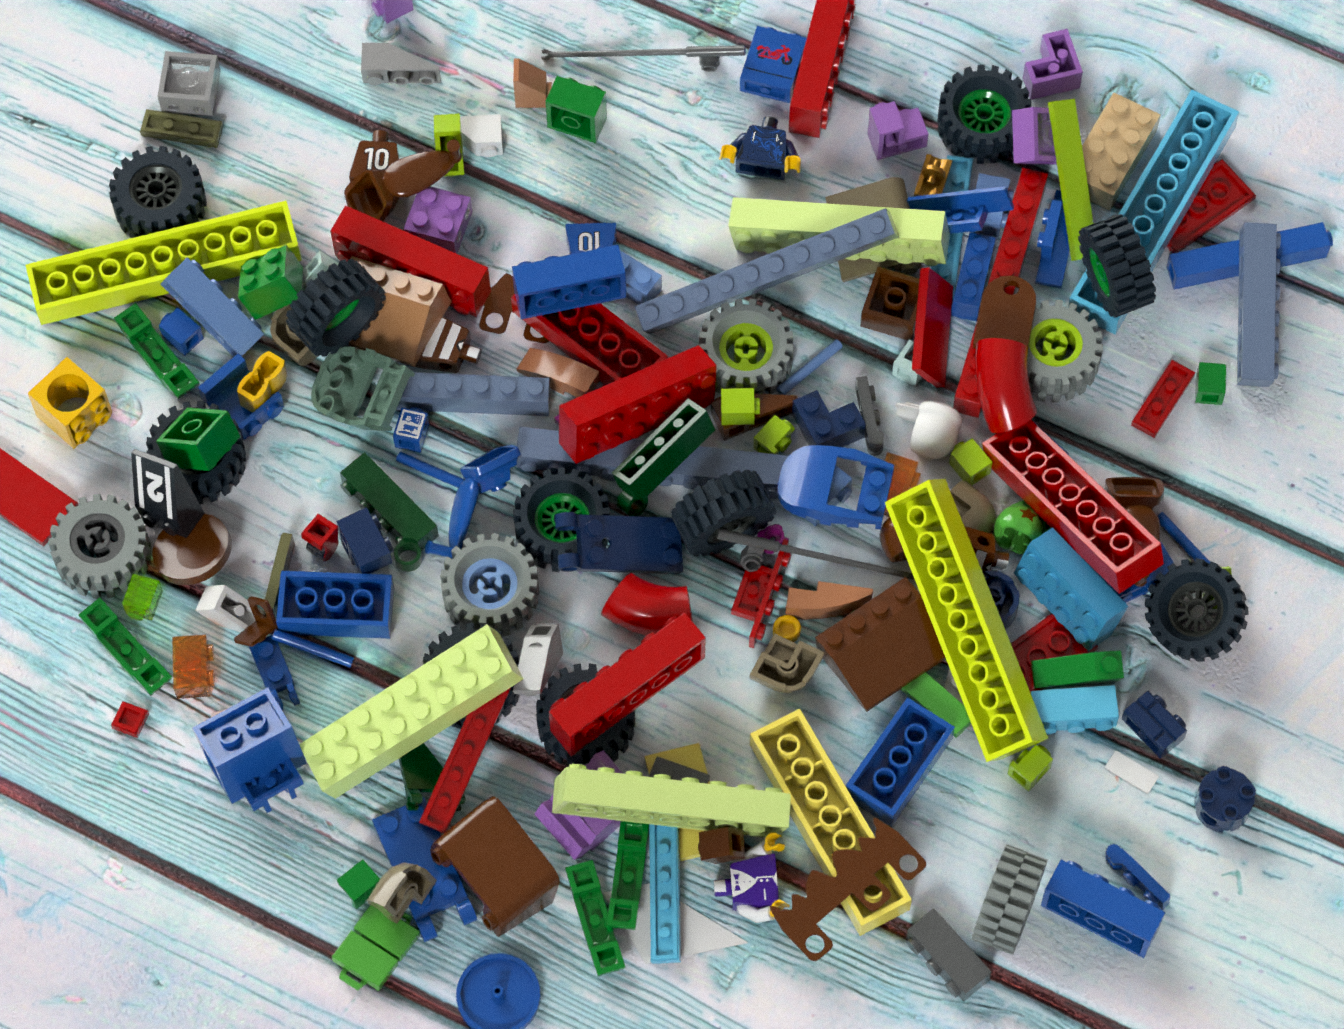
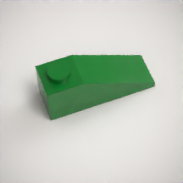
M1121 650L1091 652L1031 661L1034 689L1111 684L1124 678Z

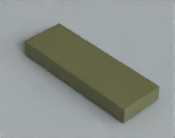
M146 109L140 134L144 137L218 148L223 122Z
M289 533L281 534L265 600L269 601L275 620L277 618L281 571L289 570L295 547L293 535Z

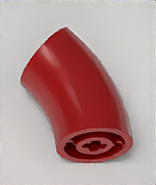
M985 338L976 343L975 365L978 395L989 431L992 433H1002L1015 429L1027 423L1037 414L1028 378V347L1023 343L1003 338Z
M633 573L628 574L619 583L601 611V616L614 624L645 636L652 632L656 634L664 628V624L673 616L679 617L683 613H686L693 622L687 586L667 587L643 580Z

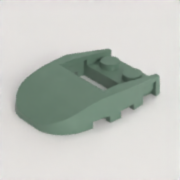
M355 347L339 348L337 353H330L323 361L312 387V403L319 412L332 417L338 422L362 430L391 431L393 427L390 426L394 413L410 376L414 377L415 373L402 364L401 366L391 358L383 356L375 350L368 348L366 350H358ZM376 369H383L363 418L357 417Z

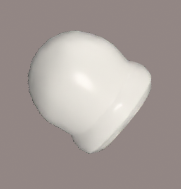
M924 401L920 405L910 402L905 404L896 403L897 416L915 422L910 442L911 451L931 459H941L952 452L956 445L963 420L957 410L935 401Z

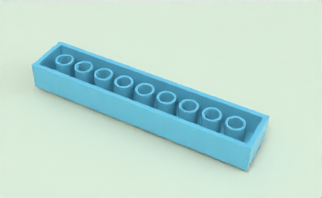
M1194 90L1190 91L1119 213L1128 219V222L1134 227L1135 234L1139 235L1140 244L1144 246L1145 256L1151 265V272L1228 142L1238 120L1239 111ZM1085 271L1070 296L1069 305L1070 302L1077 305L1076 312L1079 314L1083 309L1089 313L1088 322L1095 319L1098 327L1116 335L1128 313L1116 318L1111 317L1104 310L1103 303H1100L1097 299V293L1093 291L1092 282Z

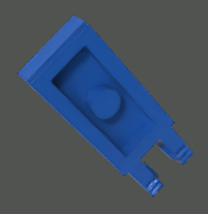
M273 635L255 646H249V649L265 688H269L283 711L284 705L277 693L287 689L290 701L294 706L300 704L278 642L272 640Z
M1110 844L1106 848L1105 858L1107 864H1110L1113 870H1122L1124 872L1122 876L1126 882L1132 887L1137 885L1144 892L1142 896L1145 900L1155 902L1161 907L1162 911L1170 904V894L1123 848H1120L1118 844Z

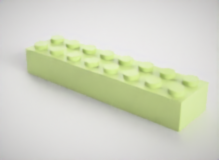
M733 197L728 224L736 250L744 253L762 251L770 254L886 208L891 213L899 238L846 259L858 260L863 258L871 259L875 262L892 260L902 264L921 262L929 266L946 264L950 239L945 211Z
M487 624L299 745L322 792L336 799L524 678L499 632Z
M581 764L569 765L554 780L552 813L702 831L731 827L743 830V835L762 838H766L772 832L781 834L789 828L791 794L782 793L780 788L770 787L765 788V791L755 790L754 786L749 784H739L737 787H730L723 781H710L709 784L699 783V779L690 777L682 778V781L672 780L671 776L665 774L646 777L639 771H626V774L615 773L614 769L607 767L598 768L596 771L586 769L587 766Z

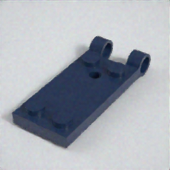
M574 512L555 514L556 530L576 531L577 553H565L557 556L559 571L680 574L684 572L681 535L672 518L580 515ZM603 538L608 540V548H605L602 545Z

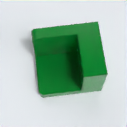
M1199 362L1196 372L1195 403L1222 405L1226 393V365Z
M362 859L339 877L337 883L350 897L355 909H358L367 902L366 900L380 878Z

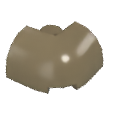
M289 304L278 309L271 318V336L285 354L300 366H306L318 356L313 354L286 324V319H288L286 316L287 311L292 309Z
M965 480L960 481L950 492L964 526L993 534L997 519L993 504Z
M774 633L765 651L759 656L749 677L751 680L777 692L789 694L799 691L812 679L825 652L802 641L796 644Z
M404 862L390 867L381 877L366 901L377 908L388 920L397 924L412 900L419 904L423 903L437 880L425 868Z

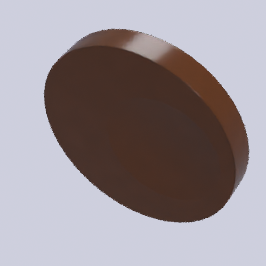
M204 514L187 538L177 534L175 536L169 535L164 530L160 532L152 550L154 565L160 575L170 583L193 585L203 582L218 573L227 562L232 549L231 536L221 520L215 516Z

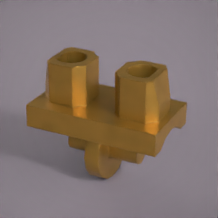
M927 154L914 197L942 194L952 160L939 159Z

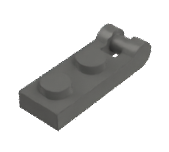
M867 376L856 377L855 390L859 411L866 423L865 442L867 451L870 455L878 456L883 451L884 434L877 429V426H880V415L878 409H873L872 402L876 401L874 386H869Z

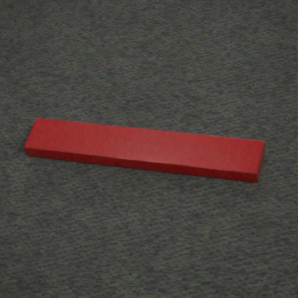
M511 688L467 715L419 821L420 824L443 834L447 832Z

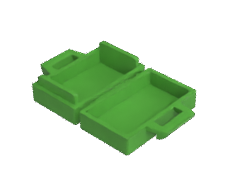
M370 905L354 926V931H350L332 955V961L343 968L339 979L357 991L366 984L379 991L398 966V961H402L420 936V931L410 925L413 917L405 912L402 917L406 921L400 919L396 924L388 920L377 908ZM346 973H352L353 975L361 979V982L358 983L357 981L346 975Z

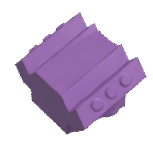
M604 750L596 753L590 762L585 765L588 770L597 771L598 768L607 767L614 769L615 773L623 774ZM553 795L549 800L542 802L534 813L574 860L584 856L589 850L592 852L620 826L621 822L552 813Z

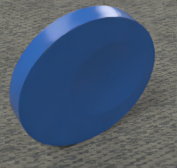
M496 953L478 958L464 970L457 984L456 1000L459 1013L471 1029H525L535 1018L540 1005V987L535 973L523 960L509 954Z

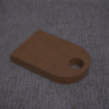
M1002 276L991 281L986 286L982 295L973 348L976 349V343L985 338L1014 340L1023 343L1029 348L1036 311V294L1033 287L1026 280L1017 276ZM1008 286H1015L1019 291L1014 295H1009L1004 292V289Z

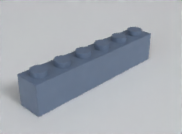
M1244 222L1239 230L1237 385L1269 387L1274 382V379L1278 378L1279 364L1275 363V353H1278L1279 337H1275V327L1279 325L1280 313L1275 311L1276 301L1280 297V285H1276V275H1279L1280 259H1276V249L1280 248L1281 234L1277 233V224Z
M414 372L415 375L414 377L410 376L396 409L401 410V407L407 409L415 407L423 411L549 416L550 378Z

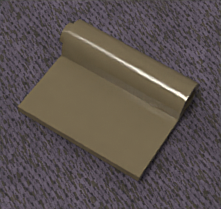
M899 177L887 178L825 197L827 204L910 209L907 202L908 197L904 180ZM845 258L838 261L843 282L874 274L877 267L885 269L894 268L898 273L913 275L922 266L921 262L902 264L892 260L875 262L871 259L863 258L858 260H848Z

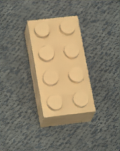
M1113 92L1082 145L1091 202L1111 211L1154 137L1161 114Z

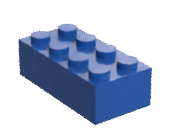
M603 245L590 251L578 250L570 255L560 257L549 256L541 261H525L517 266H512L514 293L521 319L626 298V274L619 245Z
M281 571L276 619L278 630L291 635L391 639L394 600L393 577L387 574Z
M907 697L845 785L856 805L892 827L952 741L955 727Z
M1062 859L1045 888L1041 906L1142 958L1146 956L1165 915V912L1155 902L1143 901L1135 897L1131 890L1124 887L1117 888L1109 884L1105 877L1099 874L1091 875L1083 871V868L1076 862H1066Z

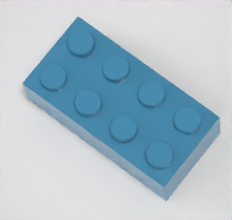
M1051 528L1029 543L1014 571L1018 580L1036 596L1037 600L1055 616L1056 620L1088 652L1112 635L1129 607L1054 528Z

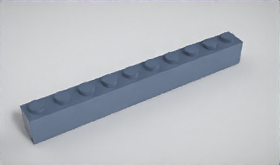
M885 208L634 307L643 331L652 334L719 308L721 304L726 302L732 303L735 299L745 298L899 238L891 213Z
M519 427L517 446L521 455L517 459L516 467L528 472L550 469L551 474H558V468H565V473H572V469L580 471V477L583 478L588 474L589 476H600L603 479L613 481L615 478L612 472L645 440L631 439L613 449L606 450L591 459H586L576 464L559 444V431ZM699 446L660 486H671L673 484L682 485L687 489H694L699 485L704 486L708 484V480L713 478L714 480L719 479L720 475L726 473L731 475L737 470H740L742 473L746 469L751 472L754 470L759 474L770 498H778V481L783 463L788 456Z

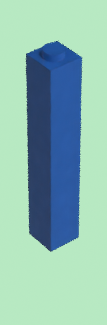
M1324 222L1278 231L1277 233L1281 234L1280 248L1276 249V259H1280V267L1327 258L1330 247L1333 246L1332 235L1330 231H1326ZM1239 240L1169 254L1166 268L1173 290L1239 276Z

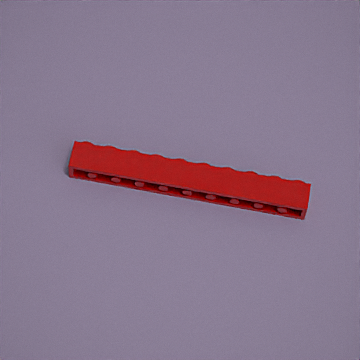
M1022 168L1012 201L1014 209L1009 211L988 284L1002 276L1020 277L1046 189L1048 174ZM1008 286L1004 289V292L1014 295L1017 287ZM975 326L955 394L953 408L961 414L979 418L981 404L976 381V349L973 348Z

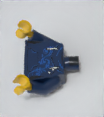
M770 116L763 118L762 126L751 125L746 133H741L731 144L723 145L719 160L723 158L730 159L732 164H734L736 157V173L785 181V173H788V170L795 169L797 173H800L801 159L792 141L786 139V131L777 129L778 120Z

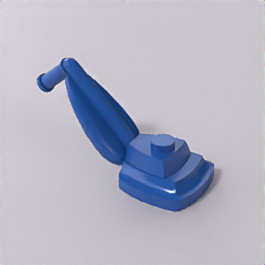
M507 445L497 447L460 468L465 480L461 482L457 489L451 510L448 533L449 547L433 543V541L429 540L425 546L426 554L431 553L452 559L451 550L456 545L462 550L463 540L466 538L479 494L490 489L492 492H495L507 486L506 482L510 480V468L517 465V459L521 455L518 446Z

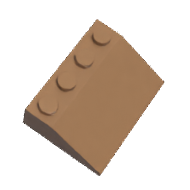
M351 256L350 259L358 261L385 290L386 300L382 302L384 304L382 310L377 311L379 316L376 320L369 323L370 327L366 331L363 330L356 341L351 340L349 346L360 350L372 349L394 361L415 367L451 303L443 284Z

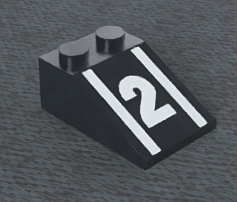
M134 449L131 452L135 507L141 516L140 519L142 518L144 524L148 527L154 528L156 526L163 529L169 535L175 536L177 534L187 538L205 512L181 470L175 463Z

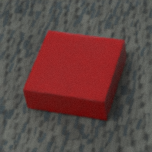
M122 701L111 727L114 730L138 738L149 716V712L146 709Z

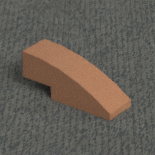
M530 348L517 367V372L527 377L550 378L551 389L562 395L567 392L577 398L594 391L600 381L599 371L573 359L540 349Z
M818 581L817 591L789 587L786 615H792L801 620L841 616L857 610L870 601L873 589Z

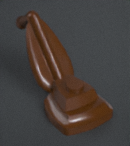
M450 140L447 143L449 152L428 151L401 158L390 164L384 175L378 170L362 172L344 190L347 206L384 221L395 208L399 198L410 197L427 189L446 175L456 163L460 162L462 159L459 151L460 143L457 140Z
M1144 477L1106 478L1105 488H1107V492L1160 542L1159 518L1153 511V508L1163 501V482L1160 479ZM1150 574L1136 582L1135 585L1143 587L1147 583V578Z

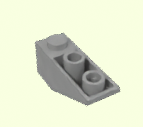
M362 43L361 74L363 83L379 85L381 83H395L397 85H405L407 83H421L423 85L441 83L439 66L390 43Z
M532 624L524 637L518 669L524 679L514 685V694L535 696L542 693L548 679L563 655L559 624Z

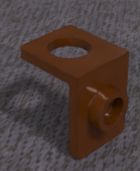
M250 596L247 600L255 622L238 634L234 641L238 644L253 647L257 643L264 641L266 636L277 628V623L269 601ZM257 605L265 610L267 617L260 613Z

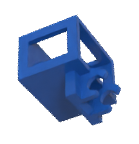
M268 687L192 727L209 767L231 804L245 797L253 811L264 807L266 813H269L272 809L268 799L283 791L289 793L292 800L297 797L294 789L304 784L297 769L307 764L292 725Z

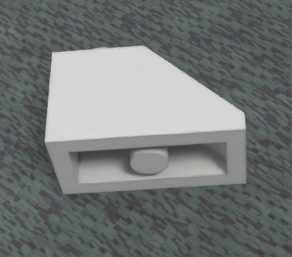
M500 114L460 116L462 143L476 156L494 157L496 155H503Z
M226 585L206 586L195 610L213 623L240 633L255 622L248 600ZM257 607L260 613L265 615L264 611Z

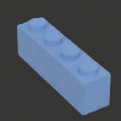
M187 257L160 285L233 357L238 353L243 356L264 335L261 331L262 327L252 317L248 318L242 312L241 305L235 299H229L222 292L223 288L216 280H210L203 273L204 269L197 261H191Z

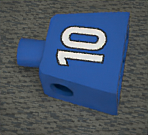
M616 223L565 224L569 255L578 250L590 251L603 245H616Z

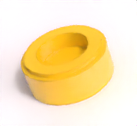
M782 615L774 622L773 635L775 633L795 642L800 637L801 624L792 615Z

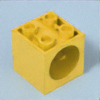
M68 357L61 361L28 392L36 416L73 449L79 444L85 443L90 438L91 433L98 426L107 423L113 413L105 389ZM71 398L87 399L85 404L75 411L62 412L58 410L62 403Z

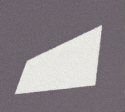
M650 883L642 885L636 929H625L645 964L651 963ZM612 891L603 893L608 903H610ZM680 902L681 957L748 943Z

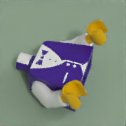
M774 832L769 833L765 841L745 852V859L735 860L734 863L730 864V879L713 880L714 896H732L733 910L738 911L741 916L755 923L775 920L770 906H775L780 910L790 907L783 900H779L775 854L771 853L772 850L777 852L783 851L785 845L781 843L775 845L776 839L781 838L782 835Z

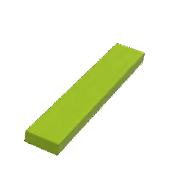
M1075 99L1048 102L1070 256L1071 261L1082 260L1083 254L1079 248L1081 244L1078 241V236H1080L1079 230L1094 223Z

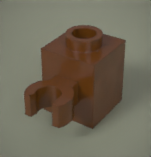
M724 827L699 832L698 851L701 861L718 864L745 859L743 830Z

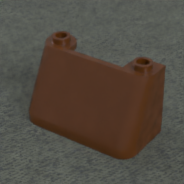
M491 796L479 804L434 841L430 848L431 857L434 862L444 867L453 865L484 904L482 921L485 927L490 931L493 930L497 937H500L552 904L560 884L559 876L554 867L503 803L495 796Z

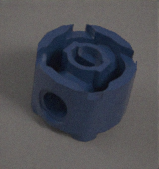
M992 570L984 571L983 575L1006 630L1012 625L1017 615L1020 598L1019 590H1017V587L1014 585L1015 582L1011 577L1006 574Z
M1221 766L1203 778L1194 801L1196 815L1205 827L1215 832L1237 830L1245 824L1255 803L1256 789L1243 773L1230 769L1227 766Z

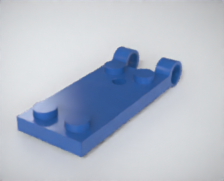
M425 798L418 804L419 808L417 811L407 810L405 805L372 819V823L391 867L404 862L416 864L425 868L437 880L422 904L412 900L409 905L423 941L427 942L438 937L430 918L433 914L456 906L464 926L478 919L454 866L444 867L437 865L431 857V845L441 835L440 832L419 823L427 806Z

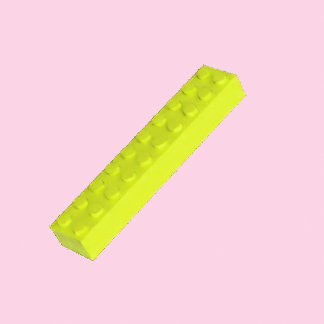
M282 201L25 264L36 312L41 325L169 294L160 284L187 257L191 261H197L203 267V273L210 280L214 279L217 282L240 276L241 266L246 261L257 259L271 249L280 248L286 244L298 261H302L287 201Z
M946 479L927 480L886 501L885 505L986 762L1007 758L1047 740L1048 736Z

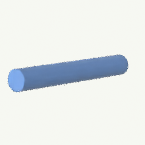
M837 339L834 340L776 388L777 392L780 395L787 394L843 348L841 342Z

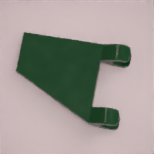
M424 743L399 758L406 791V808L410 811L418 810V804L423 800L421 792H433L443 770V766ZM464 794L456 811H461V804L465 803Z

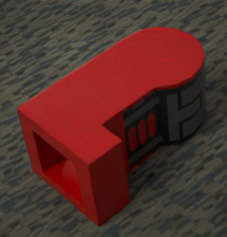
M318 513L301 533L302 539L308 542L306 549L324 562L328 561L338 547V526Z

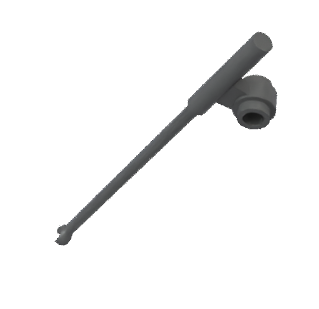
M745 45L687 46L685 49L551 52L544 49L542 53H546L547 56H541V59L546 61L557 57L686 55L687 57H699L701 69L712 72L716 71L720 65V56H745L746 47Z
M718 528L716 539L746 545L741 551V565L749 572H755L761 567L763 551L769 550L773 552H788L915 580L913 574L909 572L788 546L771 539Z

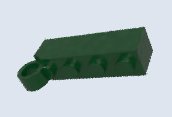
M688 398L612 472L619 488L623 490L617 499L619 510L628 516L638 517L641 515L648 504L647 496L716 430L705 409Z
M364 452L340 472L342 481L340 486L349 497L354 495L360 501L358 504L361 509L367 507L370 514L377 516L383 532L386 534L390 532L396 538L395 543L397 545L394 549V559L397 567L405 572L414 571L422 563L421 551L425 548L427 541H434L439 536L437 525ZM407 550L414 551L417 554L415 559L408 562L401 560L399 556Z

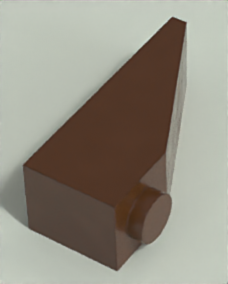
M754 394V398L760 399V414H755L753 425H722L721 396L717 397L714 402H711V415L723 440L726 441L766 425L774 415L780 419L791 415L793 400L798 398L797 395Z

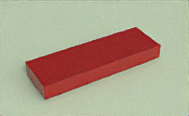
M1171 360L1134 417L1131 426L1155 438L1193 380L1196 372Z

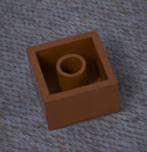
M877 267L862 309L860 327L904 340H912L915 333L919 278Z

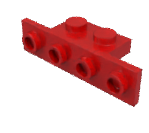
M783 539L782 544L789 546V540ZM779 551L773 569L761 566L755 572L745 570L731 609V614L754 621L749 636V647L755 648L757 640L762 641L767 625L763 624L766 615L771 616L775 604L772 596L774 591H780L784 578L780 573L783 566L788 567L792 553Z

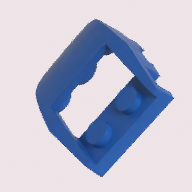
M822 445L804 446L792 452L783 463L777 487L778 499L781 505L790 513L802 518L808 516L817 519L823 525L831 526V523L844 524L851 528H859V523L875 524V529L881 530L886 508L885 502L889 495L894 465L857 449ZM837 458L861 462V465L866 466L856 511L827 504Z

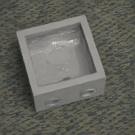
M165 51L157 95L161 112L213 116L221 72L217 55Z

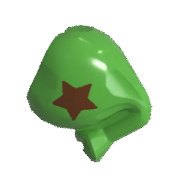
M1020 501L1007 507L999 514L994 525V536L997 544L1003 549L1017 554H1024L1029 543L1050 530L1051 527L1025 501Z

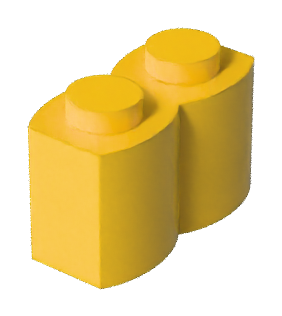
M270 351L265 352L257 359L253 371L248 373L238 385L237 393L240 406L253 413L270 399L272 394L282 388L287 379L284 359Z

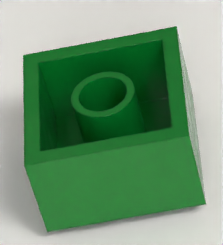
M556 76L545 101L547 128L596 143L607 119L606 91L594 85L588 86L578 83L570 77Z
M287 244L280 248L271 249L257 259H250L241 266L238 298L255 320L291 304L293 300L298 299L297 293L302 290L303 266Z
M187 407L156 440V443L165 460L177 464L179 468L210 471L241 436L228 411Z

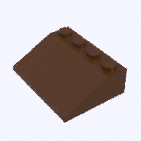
M906 577L815 637L817 649L825 652L823 660L866 712L946 659L922 596Z

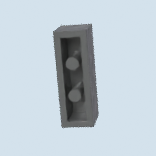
M934 908L908 929L906 936L908 941L906 942L909 948L916 955L920 953L927 960L926 966L935 976L940 975L945 980L947 990L955 998L959 996L964 1002L990 980L992 973L990 969Z

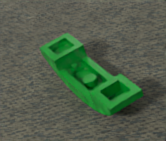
M136 303L114 317L115 322L142 360L175 398H181L200 384L187 366L181 363L152 327V322Z
M100 597L78 614L83 623L115 661L150 696L172 679V676L155 657L152 658Z
M620 822L607 927L636 929L649 824Z
M593 860L565 867L578 917L597 976L625 969L613 927H607L608 911Z

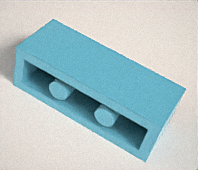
M1115 685L1031 691V696L1047 735L1061 730L1078 733L1089 728L1106 731L1117 725L1119 713Z

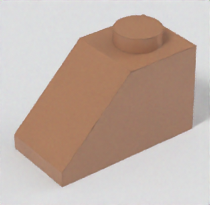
M514 58L513 85L515 108H546L545 101L552 87V82H547L546 72L519 58Z

